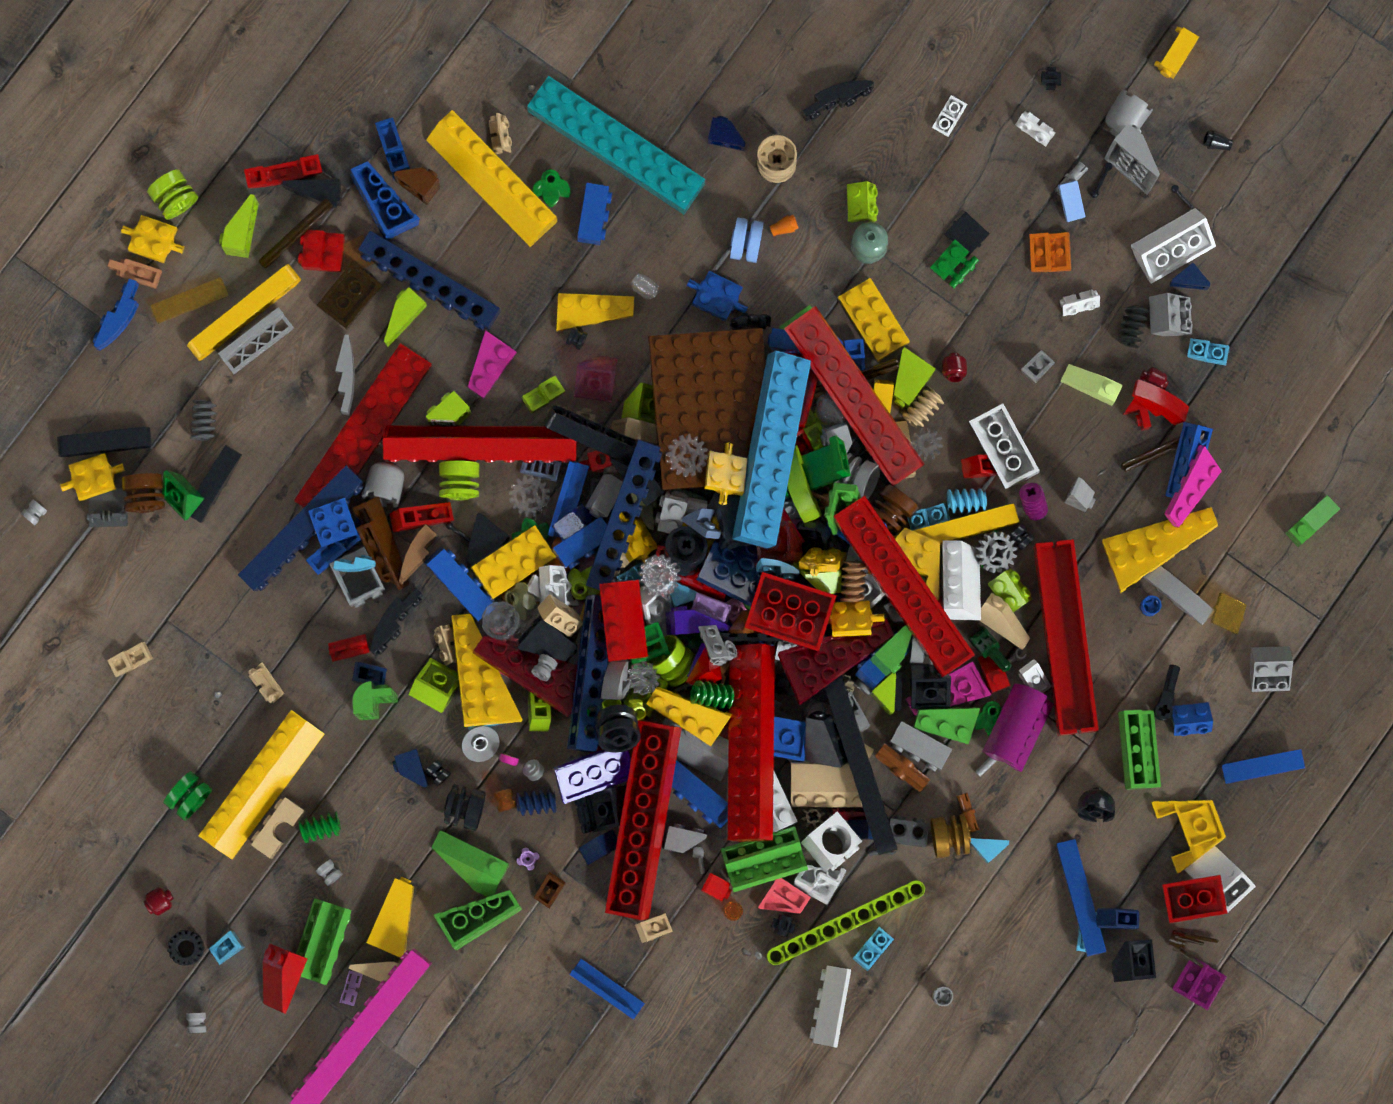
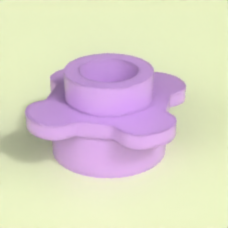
M523 848L520 858L517 859V864L526 866L528 870H533L536 860L539 859V854L529 851L528 848Z

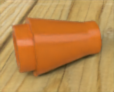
M786 215L775 224L769 226L773 236L792 233L799 228L794 215Z

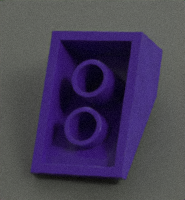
M687 606L671 608V612H665L667 635L700 633L699 626L716 625L719 632L729 631L731 626L695 610H687Z

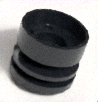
M453 784L444 807V823L450 824L451 818L454 817L453 826H457L460 819H464L463 826L465 829L477 831L486 792L473 789L470 797L466 796V787L463 786L461 793L458 794L459 785Z

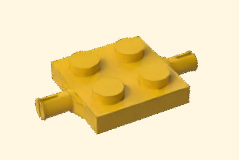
M141 215L134 229L125 225L121 229V233L131 236L128 246L129 252L161 263L165 262L171 250L183 253L184 246L174 243V237L178 230L175 226Z
M725 443L724 453L710 451L708 454L705 489L720 493V505L722 503L723 505L727 504L728 495L742 496L745 489L747 458L732 455V443L730 445Z
M103 453L70 464L71 481L62 483L60 486L62 491L74 488L79 501L116 490L114 474L125 471L124 465L121 463L112 467L108 462L107 455Z
M622 512L620 513L619 518L621 521L626 522L629 520L625 518ZM640 516L635 517L633 524H636L633 535H629L626 542L630 544L625 556L629 562L642 560L646 567L650 563L654 565L648 555L655 551L658 546ZM618 529L613 532L615 539L620 540L623 538L624 533Z
M818 547L811 548L799 561V569L810 570L812 576H817L820 572H837L844 564L843 561L847 560V552H841L833 547H829L828 550H822Z
M870 600L834 602L828 624L832 628L833 637L871 635L873 622H884V613L872 614Z

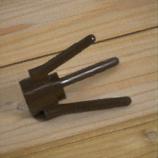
M1173 930L1169 945L1173 946V951L1180 953L1194 964L1203 968L1204 965L1180 948H1185L1187 942L1204 945L1202 941L1218 943L1219 940Z

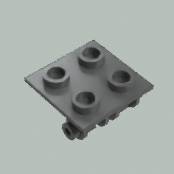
M116 488V490L89 498V513H87L89 527L128 526V512L124 511V505L128 503L123 501V498L127 496V492H124L122 488Z

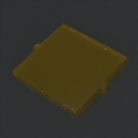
M1219 593L1216 606L1213 607L1214 612L1211 623L1233 634H1238L1241 622L1244 621L1243 615L1247 605L1224 593Z

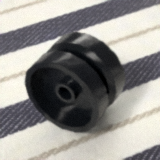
M689 526L678 527L672 530L667 536L663 555L668 569L681 576H690L699 572L706 559L708 548L706 538Z
M612 705L602 709L595 716V728L598 744L601 749L607 752L619 753L630 750L639 743L641 734L637 714L633 708L626 705Z

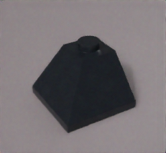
M911 664V709L950 708L951 676L947 674L942 678L936 667L931 664Z
M627 785L604 789L585 796L593 833L620 826Z
M1152 939L1126 941L1112 962L1114 982L1156 978Z

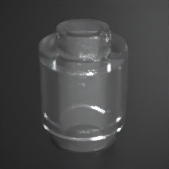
M638 273L630 284L633 290L646 300L654 299L659 292L657 289L659 285L644 274Z

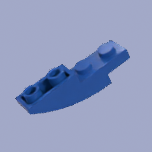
M129 278L128 282H125L122 287L121 293L123 295L121 300H117L114 311L116 312L107 311V314L102 316L100 321L101 329L99 333L96 332L93 338L94 347L97 350L101 351L111 344L125 330L135 315L139 306L137 301L133 300L139 287L137 281Z

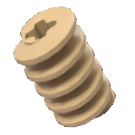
M927 387L929 391L923 390V396L917 397L918 402L914 401L912 403L914 408L908 407V413L902 414L905 420L915 428H917V425L924 427L922 420L929 421L927 414L934 415L931 410L932 408L939 410L937 403L944 404L941 397L930 387Z

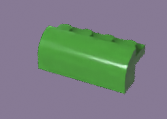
M371 681L363 683L356 689L353 695V714L360 720L380 719L379 704L398 702V695L388 685L375 686Z
M1125 710L1118 712L1125 790L1161 787L1154 710Z
M795 826L774 832L773 840L746 841L721 848L733 892L808 870Z
M314 898L296 954L308 958L301 977L327 985L332 976V968L338 958V950L344 940V932L350 921L352 910Z

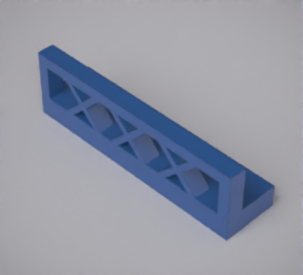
M1187 422L1183 423L1165 496L1173 498L1175 492H1179L1181 488L1180 482L1183 476H1187L1190 470L1189 464L1192 459L1195 460L1198 446L1203 445L1208 450L1213 429ZM1203 430L1205 431L1203 440L1201 441L1200 435L1201 431Z
M569 461L549 528V536H557L563 539L569 538L590 466Z
M580 959L569 974L633 1020L645 1004L583 959Z

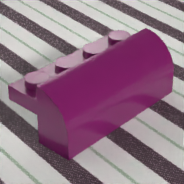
M1014 683L982 752L993 760L1005 762L1014 770L1022 772L1054 704L1042 692L1029 686Z

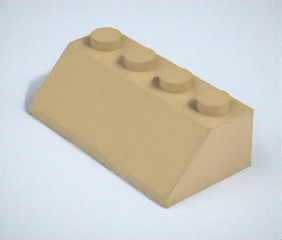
M791 762V807L863 808L849 762L841 768L811 762Z

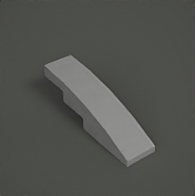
M345 334L335 371L337 374L342 375L338 388L339 394L344 395L341 413L350 416L354 396L355 371L351 340L349 335Z
M1162 566L1143 576L1160 593L1170 599L1175 606L1199 624L1203 625L1214 613L1213 608Z

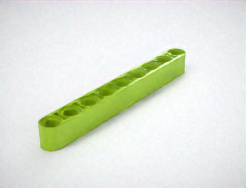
M912 881L770 949L767 953V961L772 965L784 963L920 898L925 893V886L920 881ZM913 884L921 887L919 895L912 894L911 886ZM899 892L903 895L902 903H896L893 900L895 893ZM878 901H883L886 904L885 911L879 912L875 906ZM865 909L868 911L869 916L866 920H861L858 917L859 910ZM844 917L851 920V926L847 929L843 928L840 924L841 919ZM825 926L833 928L834 933L831 937H826L823 934ZM808 934H813L816 937L814 945L806 943L805 938ZM792 942L796 943L799 947L798 952L795 954H791L788 951V945ZM778 951L781 954L780 961L773 962L770 959L771 952Z

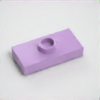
M697 592L691 610L727 624L733 605Z

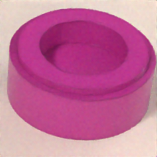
M503 753L499 757V761L516 766L519 761L518 758Z

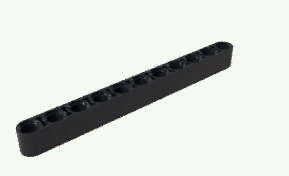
M557 405L551 406L543 422L548 429L627 464L630 463L637 444L635 439ZM642 457L639 460V464L642 467H647L650 464V459ZM655 462L653 469L656 472L654 476L660 478L659 463ZM705 487L684 488L708 500H711L715 493L714 490L705 489Z
M841 675L824 688L878 855L897 850V845Z

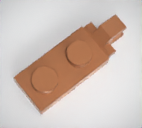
M126 258L125 260L121 259L120 262L110 259L108 263L109 269L117 271L116 276L126 280L130 278L137 281L138 284L154 289L157 288L162 274L160 269Z

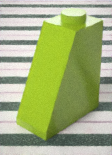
M905 347L901 352L893 393L894 402L901 408L911 406L935 372L934 367Z

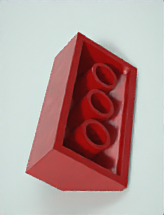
M639 580L599 584L608 662L648 657Z

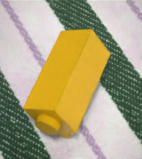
M1177 27L1175 29L1179 35L1162 62L1156 61L1154 63L1160 73L1166 78H1175L1199 39V36L1184 27Z

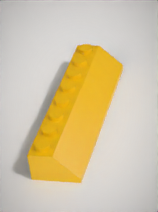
M453 110L438 122L426 141L529 247L558 222L557 216Z
M291 710L198 836L233 860L325 734Z

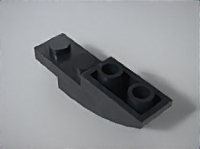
M857 80L826 88L814 95L816 103L803 110L802 116L805 121L810 119L813 121L821 115L822 111L833 109L837 102L841 108L845 106L850 107L857 102V98L861 96L864 98L873 92L874 82L870 80Z
M417 588L403 602L396 597L383 614L372 641L371 652L374 656L377 654L381 655L388 647L386 644L390 640L394 641L399 637L402 628L397 622L399 620L402 622L409 615L408 611L411 607L416 608L422 602L421 597L423 595Z

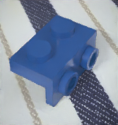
M1209 702L1172 706L1173 713L1171 717L1174 725V736L1212 732L1213 718Z

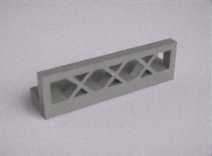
M278 307L220 351L218 355L232 373L236 374L292 331L294 327ZM283 319L288 327L283 331H275L276 323ZM263 333H272L271 340L268 343L260 342V337ZM249 344L256 345V352L252 355L245 354V348ZM233 356H241V363L233 368L228 360Z

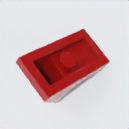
M1134 398L1123 415L1138 413L1135 416L1137 426L1141 427V431L1148 430L1151 427L1148 409Z

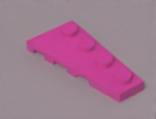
M1203 445L1198 446L1196 450L1198 454L1195 460H1191L1189 464L1190 470L1186 477L1183 476L1180 482L1181 488L1179 492H1175L1165 512L1166 517L1174 527H1180L1222 472Z
M973 662L949 674L951 676L950 707L991 696ZM910 696V697L906 698L905 700H906V702H907L909 708L911 709V696ZM911 709L914 716L917 715L918 709Z

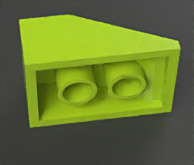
M253 194L249 195L225 227L224 233L220 234L219 244H221L226 255L249 258L259 205Z

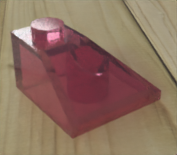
M597 356L578 363L574 397L612 402L618 358Z

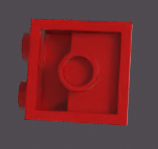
M307 230L300 237L303 253H299L298 263L301 264L304 270L341 273L345 235L325 233L320 230Z

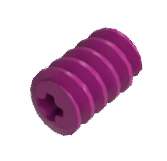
M1037 483L1023 485L1020 488L1019 496L1025 514L1030 520L1044 518L1048 512V505L1042 487Z

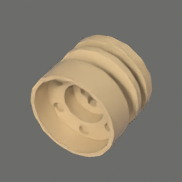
M773 135L764 139L759 145L757 152V167L761 176L767 181L774 183L785 182L792 177L797 164V151L794 143L781 135Z

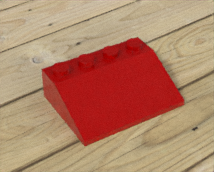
M762 572L744 628L819 651L836 595Z

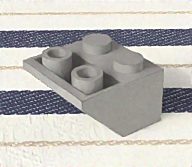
M1171 293L1149 296L1151 334L1159 336L1192 335L1193 324L1191 321L1192 305L1190 297Z
M1290 646L1251 647L1250 680L1252 692L1290 691L1293 668Z

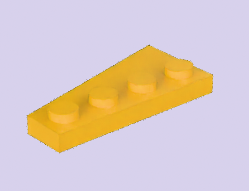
M558 293L556 331L559 332L573 327L579 328L580 326L633 317L634 296Z
M658 686L646 703L709 746H712L732 715L728 712L724 713L716 710L717 708L712 706L698 705L697 701L695 704H691L689 699Z

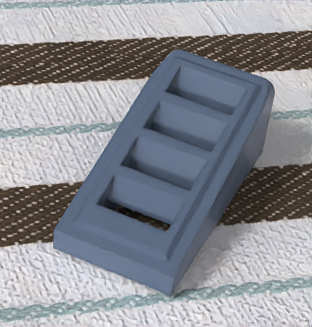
M534 460L530 470H526L528 463L522 462L520 473L557 482L562 463L559 461L544 463ZM536 462H540V463H539V467H538V471L535 472V471H534V468H535ZM543 464H547L545 474L541 473ZM552 465L554 466L553 473L549 475L550 466Z

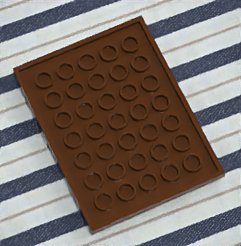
M762 328L648 336L657 445L660 446L659 451L663 452L659 461L661 490L705 487L708 454L710 451L724 453L725 443L733 444L732 455L748 459L766 365Z

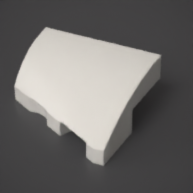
M548 565L539 567L540 604L550 594L568 606H578V601L573 600L570 589L572 586L567 579L564 566Z
M807 865L808 870L799 872L793 886L827 905L842 881L846 870L841 868L840 871L828 870L825 872L821 867L817 868L813 865Z

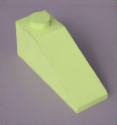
M1068 364L1060 381L1111 406L1115 403L1123 386L1107 377Z

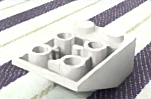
M1216 846L1185 869V872L1192 879L1221 875L1228 912L1256 887Z

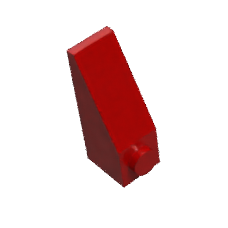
M450 502L399 508L390 513L393 532L423 528L425 524L433 526L454 521Z

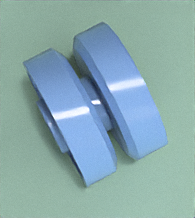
M737 217L736 226L732 233L730 259L740 260L743 250L747 249V262L757 263L764 222L754 220L750 231H747L748 220Z

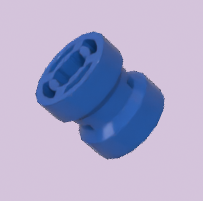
M1153 595L1143 599L1140 603L1142 614L1145 616L1157 614L1162 606L1160 599Z

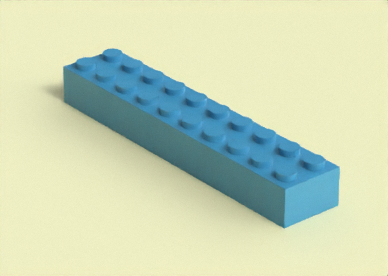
M774 351L767 355L747 459L744 494L740 496L732 537L734 540L767 549L776 546L811 360L780 351Z

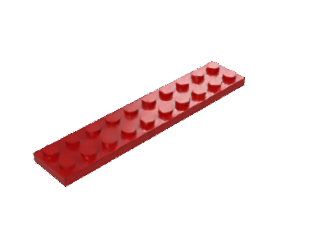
M816 306L784 328L804 359L811 360V369L892 486H895L925 465Z
M401 343L399 344L294 499V502L304 508L345 466H349L359 475L383 439L386 425L394 423L431 368L432 363Z
M865 496L833 516L837 526L942 678L975 656Z

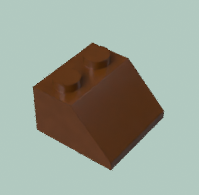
M422 167L396 171L394 173L397 184L426 205L441 188L437 178L438 175L431 169L426 170Z

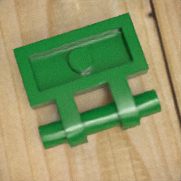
M954 240L930 269L943 281L950 276L952 281L949 283V286L955 289L958 284H962L963 278L976 268L975 265L979 260L975 256L969 261L964 258L969 251L957 240ZM961 263L964 267L957 274L953 270Z

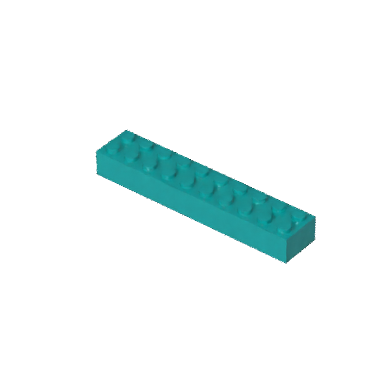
M550 76L546 78L527 106L530 114L683 215H685L705 185L703 177Z

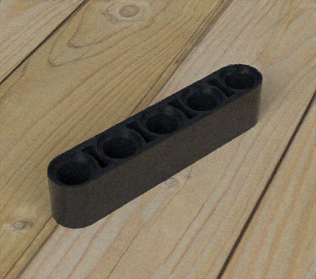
M137 427L58 436V456L72 457L151 448L150 427Z

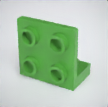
M834 483L833 490L829 491L830 502L829 506L825 508V518H827L828 527L831 528L834 535H837L839 527L835 523L833 516L861 498L857 485Z

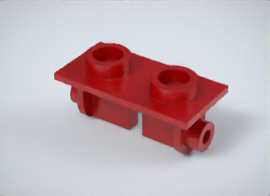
M366 634L328 643L332 662L370 653Z

